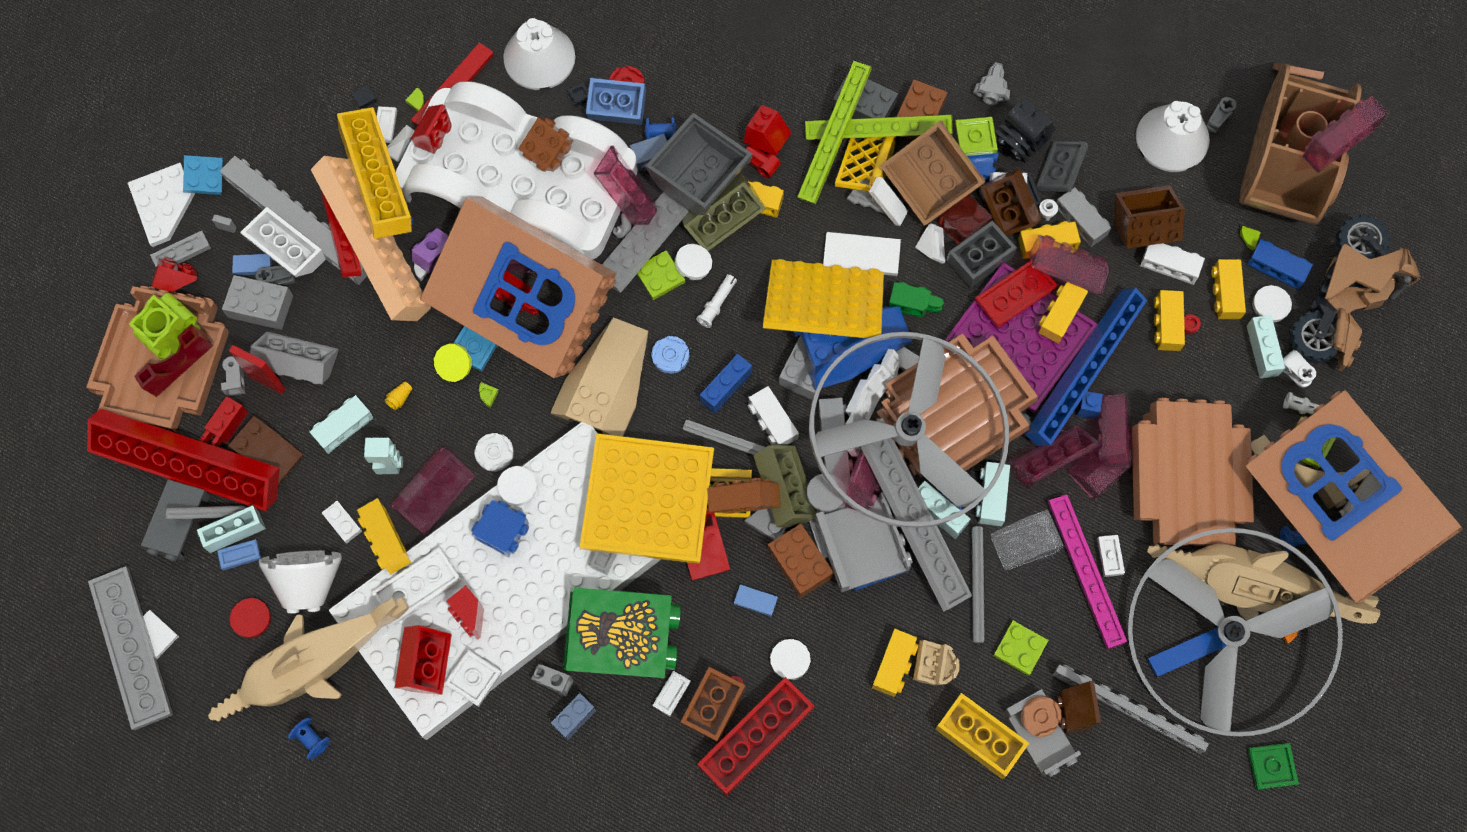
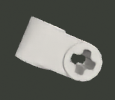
M1292 350L1283 358L1285 365L1283 372L1299 387H1308L1316 377V370L1295 350Z

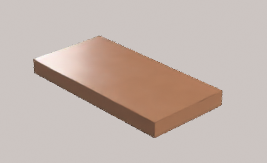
M1274 62L1272 69L1279 71L1284 64ZM1290 65V74L1323 79L1324 72Z

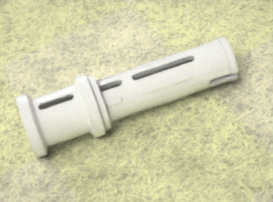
M726 275L712 300L704 305L705 309L701 315L697 316L696 320L698 323L707 328L712 326L711 322L716 315H719L720 306L737 282L736 278L732 275Z
M1291 392L1286 395L1283 403V408L1297 410L1300 414L1309 413L1313 415V410L1319 406L1310 402L1308 398L1294 396Z

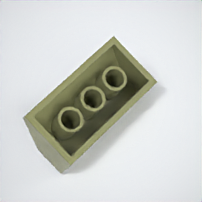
M741 173L730 182L710 205V209L706 214L697 215L689 211L682 220L684 227L699 245L709 251L764 211L766 207Z
M769 445L754 454L761 480L770 479L771 483L779 484L781 507L771 509L776 526L792 527L815 520V515L818 512L808 502V482L796 447Z

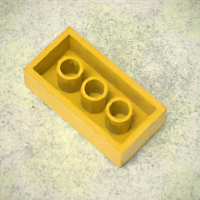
M962 693L935 729L1001 779L1007 776L1029 745V742Z

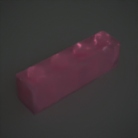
M1122 393L1102 396L1100 411L1102 419H1099V428L1102 430V433L1099 434V443L1102 445V449H1099L1100 461H1104L1106 468L1130 466L1129 409L1126 395Z

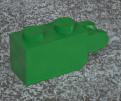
M894 282L889 307L899 306L902 313L920 318L926 315V311L940 313L943 309V299L931 295V291L927 290V288L909 286V284L904 282Z

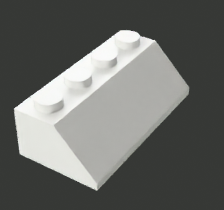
M268 207L240 232L295 277L313 273L326 260L318 246Z

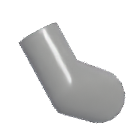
M622 213V224L613 229V234L617 238L625 237L631 230L629 213Z

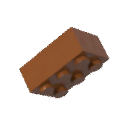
M913 80L897 117L940 115L948 92ZM920 135L897 137L912 142Z
M761 478L749 479V482L732 481V484L728 485L727 483H717L715 487L707 488L709 512L733 514L781 507L779 484L771 483L770 479L761 480Z
M802 524L768 544V552L799 599L833 578V570Z
M708 667L681 723L719 743L746 690V686Z

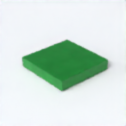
M1290 743L1248 748L1256 790L1299 784Z

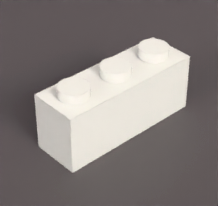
M1162 243L1146 247L1140 266L1194 285L1199 277L1205 258L1200 257L1197 253H1189L1179 247H1172Z
M769 386L749 397L747 407L751 414H755L759 419L757 422L762 431L766 430L769 436L767 438L771 445L787 446L798 440L799 433Z

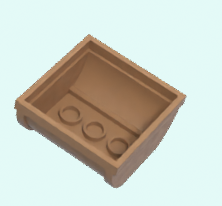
M941 120L880 165L924 226L985 183L983 175L978 172Z

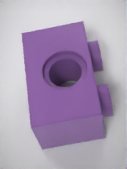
M438 228L433 232H429L420 244L417 243L413 247L412 262L426 272L431 273L448 239V235Z

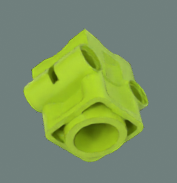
M166 293L161 298L153 294L147 301L144 309L129 323L134 329L133 335L161 360L168 357L170 353L174 355L179 347L177 337L191 324L200 330V326L196 323L197 317L171 293Z

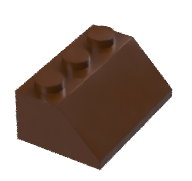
M1021 169L1003 174L980 186L996 225L1006 236L1034 227L1041 220Z

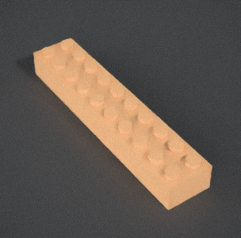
M323 156L311 171L390 319L418 321L431 309V306L420 300L423 292L419 282L411 272V268L405 261L403 253L398 248L394 237L388 236L374 239L349 160Z

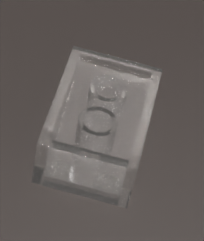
M1048 510L1028 516L990 534L1005 571L1060 552L1064 546Z

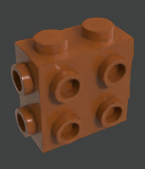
M538 117L518 149L523 152V157L529 161L533 160L536 162V167L540 170L554 172L560 167L564 155L571 150V144L574 140L569 137L570 134L566 130L558 129L555 126L556 123L550 118Z

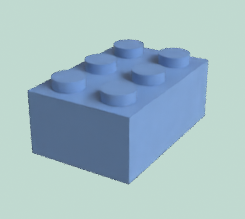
M590 78L586 108L587 118L589 120L642 125L646 98L645 84Z

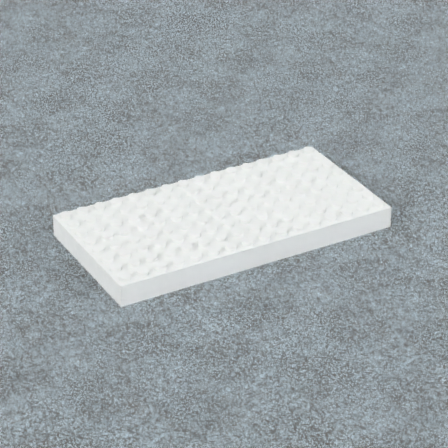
M581 422L522 466L529 469L535 476L537 492L531 501L523 505L515 506L506 503L509 505V509L514 512L519 510L526 514L529 522V530L525 536H521L519 539V546L514 554L511 553L507 557L475 540L472 536V527L483 516L482 510L485 505L490 504L492 500L497 503L499 500L504 502L499 495L496 485L407 551L412 563L391 575L386 569H383L329 609L338 623L370 614L372 610L379 606L371 593L373 590L438 547L441 548L462 581L393 626L390 623L383 626L359 650L363 658L425 740L472 706L473 703L445 684L442 695L410 692L394 688L404 627L420 625L452 634L444 683L467 650H470L502 671L501 676L492 687L494 689L566 633L571 587L621 591L661 560L617 554L607 575L589 567V563L596 551L581 550L580 540L596 434H598L591 425ZM465 585L484 608L481 638L478 640L474 635L470 638L460 625L462 621L457 622L447 610L450 606L446 601Z

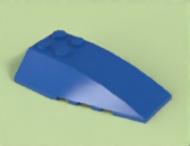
M899 306L882 307L881 334L909 332ZM794 331L796 337L801 335L813 369L809 372L815 390L827 369L841 354L855 344L868 339ZM886 339L855 350L837 364L828 375L822 388L853 379L874 364L882 361L888 349H894L897 352L910 344L912 339Z

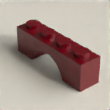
M192 324L177 337L179 347L170 359L157 364L148 363L134 376L143 390L155 397L159 396L213 347L207 335Z

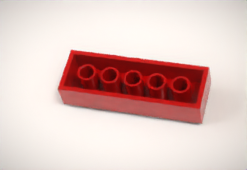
M785 677L697 764L698 768L727 797L814 710L815 706Z

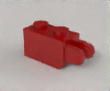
M507 270L505 271L503 279L525 293H530V286ZM499 287L494 295L495 299L499 301L502 299L512 310L516 301V297L513 294ZM526 302L523 303L520 309V313L525 310L531 315H537L540 311Z
M226 396L204 427L206 431L199 441L208 443L212 436H214L215 438L210 445L219 447L222 442H228L247 416V410L241 404Z

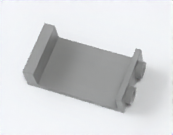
M1041 689L1007 708L1004 713L1015 732L1029 742L1026 750L1042 777L1047 774L1049 777H1052L1060 772L1059 767L1064 764L1069 767L1078 762L1077 757L1081 753L1080 751L1075 752L1059 724L1055 732L1045 737H1037L1024 729L1021 723L1022 708L1031 698L1041 695L1046 696Z

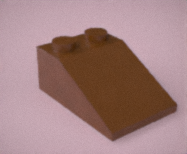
M255 416L251 418L228 445L234 453L279 467L278 485L304 456Z
M1088 681L1058 693L1059 696L1056 697V703L1059 705L1062 714L1060 727L1064 729L1065 734L1089 732L1101 723L1094 681Z

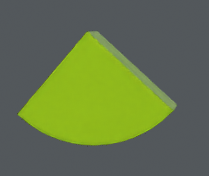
M416 88L406 99V103L417 111L424 105V97L419 88Z
M1242 226L1240 236L1246 243V246L1254 250L1260 232Z
M481 382L479 386L480 397L483 403L491 408L499 390Z

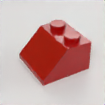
M761 105L746 127L743 142L777 156L790 137L791 131L779 112Z

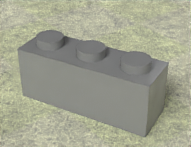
M1074 187L1071 192H1067L1057 200L1058 212L1069 223H1076L1078 234L1090 248L1108 236L1111 229L1109 222L1098 214L1096 207L1090 205L1081 191Z

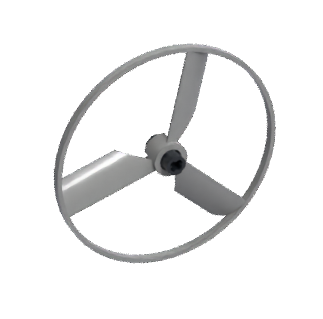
M894 332L877 335L855 344L841 354L827 369L815 391L810 409V442L818 467L826 481L852 508L867 517L888 525L909 528L930 527L952 521L964 515L986 497L994 487L1002 472L1008 453V418L1003 400L994 382L987 372L966 352L949 342L930 335ZM894 338L923 340L909 410L903 413L893 426L864 419L823 430L815 435L814 415L819 392L828 375L846 356L865 345L881 340ZM943 347L962 357L982 376L992 391L999 407L1003 425L1002 455L997 471L986 490L924 434L926 424L920 414L937 402L946 358ZM893 437L903 446H912L917 443L920 473L957 507L966 508L948 517L926 522H904L877 515L857 504L837 486L825 468L821 457Z
M1236 528L1215 529L1190 536L1176 543L1158 557L1146 571L1135 591L1130 607L1128 621L1129 646L1137 672L1153 697L1171 714L1189 725L1210 733L1226 736H1253L1280 729L1294 722L1309 711L1324 695L1336 673L1342 650L1343 630L1341 615L1333 591L1325 577L1299 550L1283 540L1258 531ZM1220 533L1255 535L1278 543L1300 557L1314 571L1325 588L1247 621L1238 616L1225 618L1215 589L1174 560L1164 558L1178 547L1204 536ZM1148 577L1217 625L1218 637L1222 643L1227 645L1205 667L1200 717L1205 726L1185 718L1168 706L1152 689L1138 663L1132 634L1133 615L1138 595ZM1334 609L1337 624L1336 654L1332 669L1319 693L1300 712L1277 725L1254 731H1230L1238 647L1248 641L1250 631L1282 638L1328 619ZM1232 628L1237 629L1236 635L1230 633Z

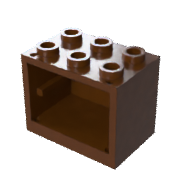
M1170 185L1115 193L1113 225L1127 249L1182 241L1185 208Z

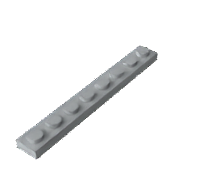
M1058 665L1053 673V676L1071 686L1092 681L1086 675L1081 674L1080 676L1074 673V669L1067 665ZM1095 684L1096 696L1101 702L1199 754L1206 751L1208 743L1204 742L1203 737L1187 733L1181 725H1172L1166 721L1167 719L1164 716L1148 712L1145 706L1129 702V698L1122 694L1116 695L1110 692L1111 689L1103 684Z

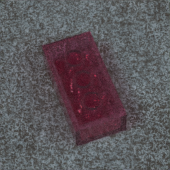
M1373 96L1367 100H1360L1354 106L1355 109L1352 111L1348 109L1340 116V120L1337 122L1333 120L1326 126L1325 131H1318L1312 136V141L1305 147L1306 151L1302 157L1317 173L1372 134L1389 112Z

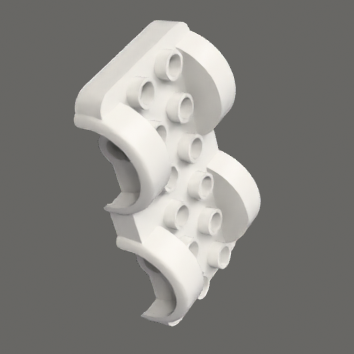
M468 81L458 82L451 89H440L433 95L428 107L440 104L445 105L452 127L450 132L444 136L443 144L440 149H437L435 154L415 147L411 139L396 170L403 196L407 202L410 203L412 200L411 193L424 192L443 198L461 209L467 197H484L591 259L597 258L602 253L638 171L634 151L628 148L626 143L616 133L597 122L583 117H557L554 120L555 126L558 129L566 130L570 134L569 137L574 141L571 144V150L562 158L560 167L554 172H544L536 167V162L533 160L529 161L523 157V152L518 149L537 120V117L526 114L524 109L512 98L490 86Z

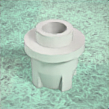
M1050 199L1043 200L1039 206L1040 216L1049 221L1058 211L1057 203Z

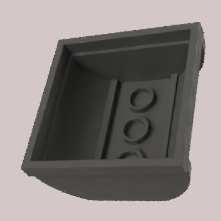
M692 113L646 165V170H648L651 178L664 193L692 213L704 215L710 209V205L737 174L751 162L752 153L698 115Z

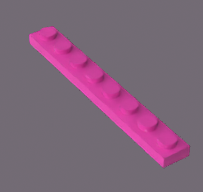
M1068 495L1049 500L1048 505L1106 649L1125 644L1127 642Z

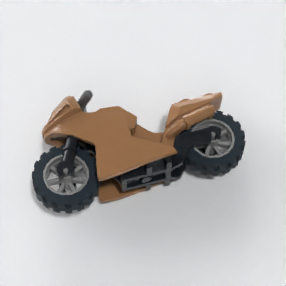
M1360 214L1357 217L1355 215L1347 219L1340 227L1335 238L1337 239L1335 245L1339 249L1338 257L1332 259L1325 278L1318 289V293L1312 301L1310 312L1302 315L1290 331L1292 349L1300 353L1307 362H1327L1331 358L1336 357L1339 359L1338 371L1342 372L1345 367L1349 368L1354 360L1352 353L1354 350H1358L1362 342L1359 340L1362 329L1350 313L1361 308L1363 311L1378 308L1388 297L1391 300L1396 299L1407 286L1420 280L1417 264L1408 249L1400 247L1398 251L1390 254L1387 252L1390 246V233L1388 234L1386 225L1384 226L1380 219H1374V216L1370 215L1368 217L1366 214ZM1354 230L1358 237L1351 236L1350 233ZM1350 240L1356 241L1355 244L1352 245ZM1309 326L1312 333L1304 332L1305 328ZM1304 336L1310 337V341L1306 342ZM1320 342L1327 348L1320 349Z

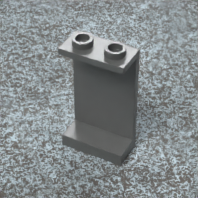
M167 480L141 543V546L146 549V553L153 556H158V554L165 555V559L176 562L177 559L184 561L185 557L180 553L194 519H166L165 510L167 508L199 507L201 501L208 502L210 495L205 490Z

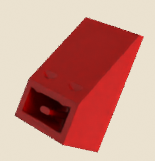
M709 510L706 511L700 564L687 562L692 581L730 570L715 513L709 512Z

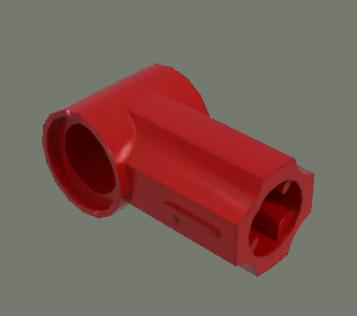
M751 145L746 148V150L752 153L749 164L757 168V171L765 178L769 179L781 165L780 160L772 154L766 155Z

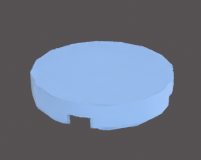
M667 336L664 339L658 340L653 346L651 354L656 368L669 374L677 373L684 369L689 362L690 356L686 343L682 339L673 336Z

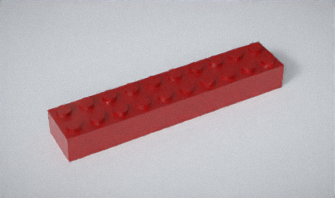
M99 409L88 419L87 452L248 506H254L263 511H267L277 500L279 467L104 409Z

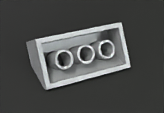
M266 332L251 345L250 354L266 361L277 375L290 376L296 380L303 379L311 381L313 384H323L330 377L338 349Z

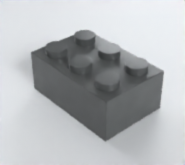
M847 76L833 98L832 110H834ZM867 79L851 119L888 118L897 104L898 93Z
M992 220L949 251L947 262L971 288L998 269L1003 262L1006 263L1013 258L1017 247Z

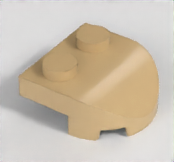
M920 640L913 680L936 686L948 684V682L956 678L959 672V659L955 657L952 652L953 649L946 644L940 645Z

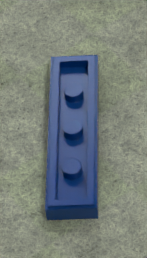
M1218 628L1148 658L1147 661L1155 677L1157 678L1226 647L1227 645L1222 643L1218 637Z

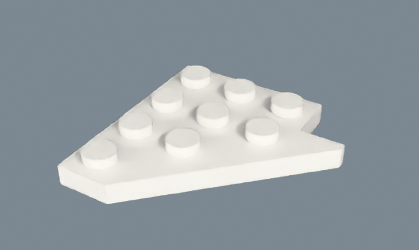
M181 163L128 182L148 241L152 247L170 241L195 193H183L184 169Z

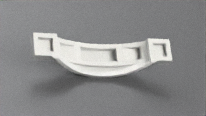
M894 349L887 350L881 365L874 364L867 380H860L846 409V413L850 416L846 424L864 419L870 420L878 401L887 389L885 384L897 376L898 369L903 361ZM861 447L849 449L847 451L850 453L851 456L858 457L861 451Z

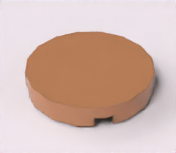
M1043 695L1035 696L1028 700L1022 708L1021 723L1024 729L1037 737H1045L1052 734L1061 721V709L1050 697Z

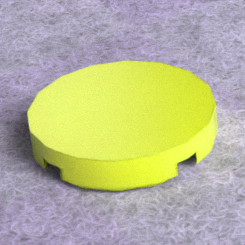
M450 343L442 346L436 352L434 367L442 379L456 382L470 373L472 359L465 347Z

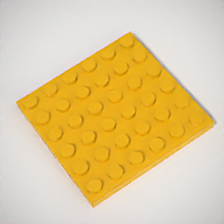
M783 259L772 260L763 328L859 338H871L881 335L884 272L876 268L862 270L856 266L843 268L840 265H833L831 267L824 266L821 263L792 262Z
M596 434L580 549L700 564L708 501L707 488L710 485L714 448Z

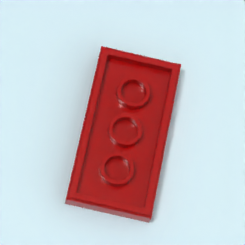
M1033 258L975 297L974 301L998 329L1056 290L1058 285L1040 263Z
M232 345L229 352L249 378L281 395L283 394L285 387L266 361Z

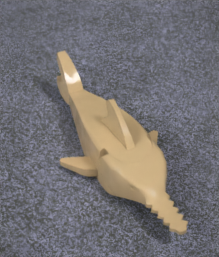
M1158 544L1148 547V553L1151 554L1152 558L1160 557L1168 550L1166 546L1160 548ZM1213 544L1193 553L1174 550L1164 558L1174 560L1215 589L1218 599L1237 606L1239 614L1246 621L1259 616L1258 611H1271L1325 588L1318 580L1283 562L1288 558L1287 551L1262 554L1252 550L1246 551L1243 548L1228 544ZM1332 589L1342 618L1357 623H1377L1381 614L1380 610L1375 608L1379 601L1378 596L1371 595L1363 602L1356 603L1350 595L1344 597ZM1334 609L1330 615L1332 617H1335Z
M401 597L397 600L391 598L377 606L370 614L306 634L304 633L303 615H296L284 636V644L256 660L247 669L241 689L237 690V694L232 693L230 699L225 698L224 703H218L217 708L212 707L211 713L208 715L209 719L220 721L222 717L227 718L228 714L234 715L236 710L242 711L243 707L249 708L250 705L269 707L281 705L306 692L316 698L339 699L341 693L327 682L326 679L347 663L383 626L397 620L409 609L405 598Z

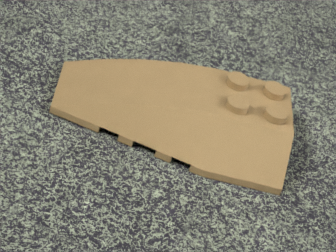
M613 317L566 377L551 410V414L567 421L572 419L579 423H586L594 429L602 431L605 435L623 437L637 405L648 331Z

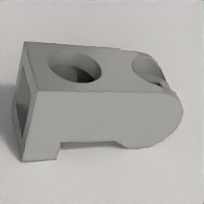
M227 357L222 365L226 371V382L221 383L222 391L226 396L245 394L244 370L234 357Z
M540 664L537 665L531 678L532 681L546 686L563 696H567L574 681L570 675Z

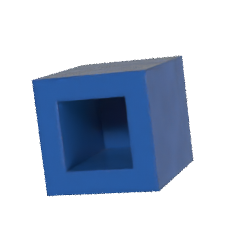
M1087 391L1078 404L1077 416L1096 419L1101 411L1103 394Z

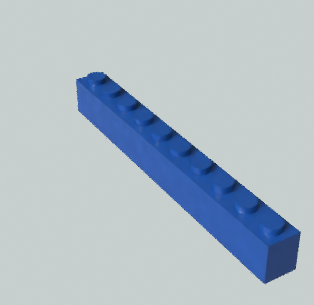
M1136 287L1119 292L1030 424V429L1024 433L1036 446L1052 445L1147 302V299Z

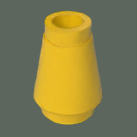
M403 382L386 395V404L394 410L401 408L412 387L407 382Z

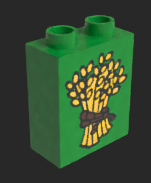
M571 587L563 669L566 671L665 678V669L674 670L676 666L677 647L676 645H668L669 629H678L680 605L671 604L672 596Z

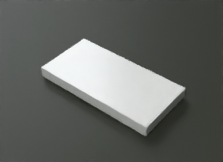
M827 232L823 265L831 267L833 265H840L843 268L856 266L862 270L876 268L884 272V275L897 276L901 239Z
M438 547L371 593L379 605L391 598L396 600L401 597L405 598L409 609L400 618L391 623L394 626L462 580L441 548Z

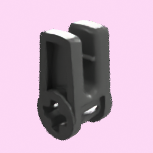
M1225 97L1220 101L1206 125L1209 132L1216 134L1228 121L1236 108L1234 99Z
M281 265L262 267L257 270L255 276L258 281L280 286L295 283V276Z

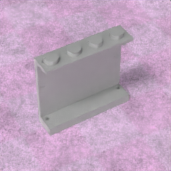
M883 492L879 498L859 504L877 515L897 520L895 515L892 516L891 506ZM852 507L825 515L823 511L816 513L815 521L841 592L909 571L912 559L910 553L905 552V539L902 534L898 533L897 527L899 526L876 521Z

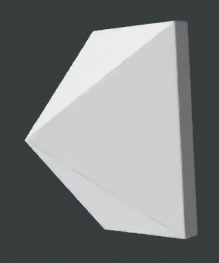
M407 125L387 146L390 157L397 162L404 156L415 131Z
M931 223L928 224L915 248L942 264L945 263L943 228Z

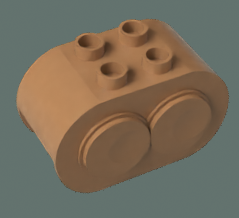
M1285 63L1272 84L1259 119L1240 191V204L1317 225L1328 207H1331L1337 198L1346 175L1349 162L1347 151L1354 138L1360 118V108L1358 106L1361 97V85L1354 84L1348 91L1290 74V65Z

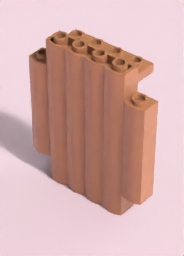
M132 286L130 294L136 299L135 306L127 303L115 305L86 388L94 394L103 396L98 410L104 409L176 433L183 412L202 416L229 331L223 323H213L218 307L210 298L195 297L191 294L184 295L174 291L168 292L152 286L149 288L146 286H140V288ZM171 293L197 317L196 323L200 326V330L207 335L213 347L159 396L155 397L143 390L134 376L148 363H162L170 359L173 354L170 353L168 357L162 360L156 357L133 335L134 329L129 323L144 309L147 301L153 294L161 298L164 294Z
M963 333L951 340L949 343L971 356L987 372L997 387L1007 413L1009 442L1030 429L1029 423L1021 412L1036 403L1038 396L994 336H991L975 348L972 347ZM943 347L946 358L937 402L921 413L920 416L926 424L924 434L964 471H967L1003 447L1002 418L995 397L982 376L962 357ZM918 363L885 384L887 388L885 393L888 398L881 402L883 408L877 411L879 418L876 420L883 418L885 424L893 426L903 413L908 412ZM893 437L894 442L900 447L898 450L903 459L907 458L911 463L909 468L914 475L918 474L920 478L923 477L920 473L917 443L912 446H903Z
M1158 398L1156 402L1151 403L1150 412L1143 415V421H1139V424L1132 426L1134 520L1153 521V545H1175L1190 536L1202 532L1235 528V524L1253 523L1252 474L1246 468L1248 459L1252 457L1251 429L1244 428V425H1232L1231 405L1225 404V401H1213V404L1207 403L1206 400H1195L1194 403L1188 402V399H1176V402H1171L1169 398ZM1235 533L1213 534L1192 540L1183 546H1210L1213 544L1236 546Z

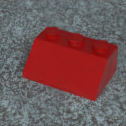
M420 625L404 627L394 688L410 692L442 695L452 634Z

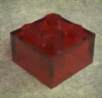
M968 194L940 214L938 225L960 244L990 223L993 216Z

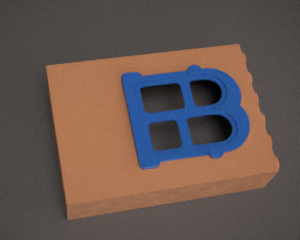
M467 197L420 300L552 378H556L573 370L575 366L573 362L576 356L578 357L583 350L582 344L591 333L590 327L592 323H595L599 317L598 311L607 300L606 294L614 286L616 281L614 278L617 273L486 198ZM512 259L537 273L538 276L530 293L523 292L503 279L504 273ZM545 279L556 283L562 290V300L556 306H548L537 299ZM499 287L516 297L508 317L503 316L490 307V303ZM526 302L547 315L549 327L545 333L535 334L516 323V318L523 303Z
M1338 391L1330 397L1331 401L1329 403L1316 407L1313 410L1314 414L1309 418L1305 416L1297 422L1298 426L1292 431L1288 429L1282 433L1279 441L1276 443L1273 441L1265 446V451L1262 454H1255L1249 458L1246 468L1356 603H1361L1459 533L1463 528L1346 391L1342 393ZM1337 437L1343 439L1360 459L1357 465L1343 475H1339L1322 454L1323 444L1330 438ZM1306 458L1315 460L1325 471V475L1308 488L1303 487L1294 472L1296 464ZM1368 469L1381 483L1382 487L1368 499L1361 501L1348 487V482L1363 470ZM1330 482H1334L1353 505V509L1336 522L1331 521L1313 499V495Z

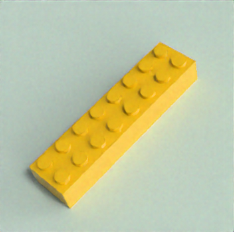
M374 108L338 113V130L374 239L412 232L411 216Z

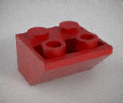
M440 104L428 107L411 137L415 147L433 154L436 153L437 149L441 148L444 136L450 132L452 127L445 105Z
M167 257L159 258L152 278V287L173 292L196 281L197 270L193 269L194 266L187 263L180 265L175 263L173 259Z
M465 585L446 601L450 606L447 610L457 622L462 621L460 625L470 638L474 635L478 640L481 638L484 608Z

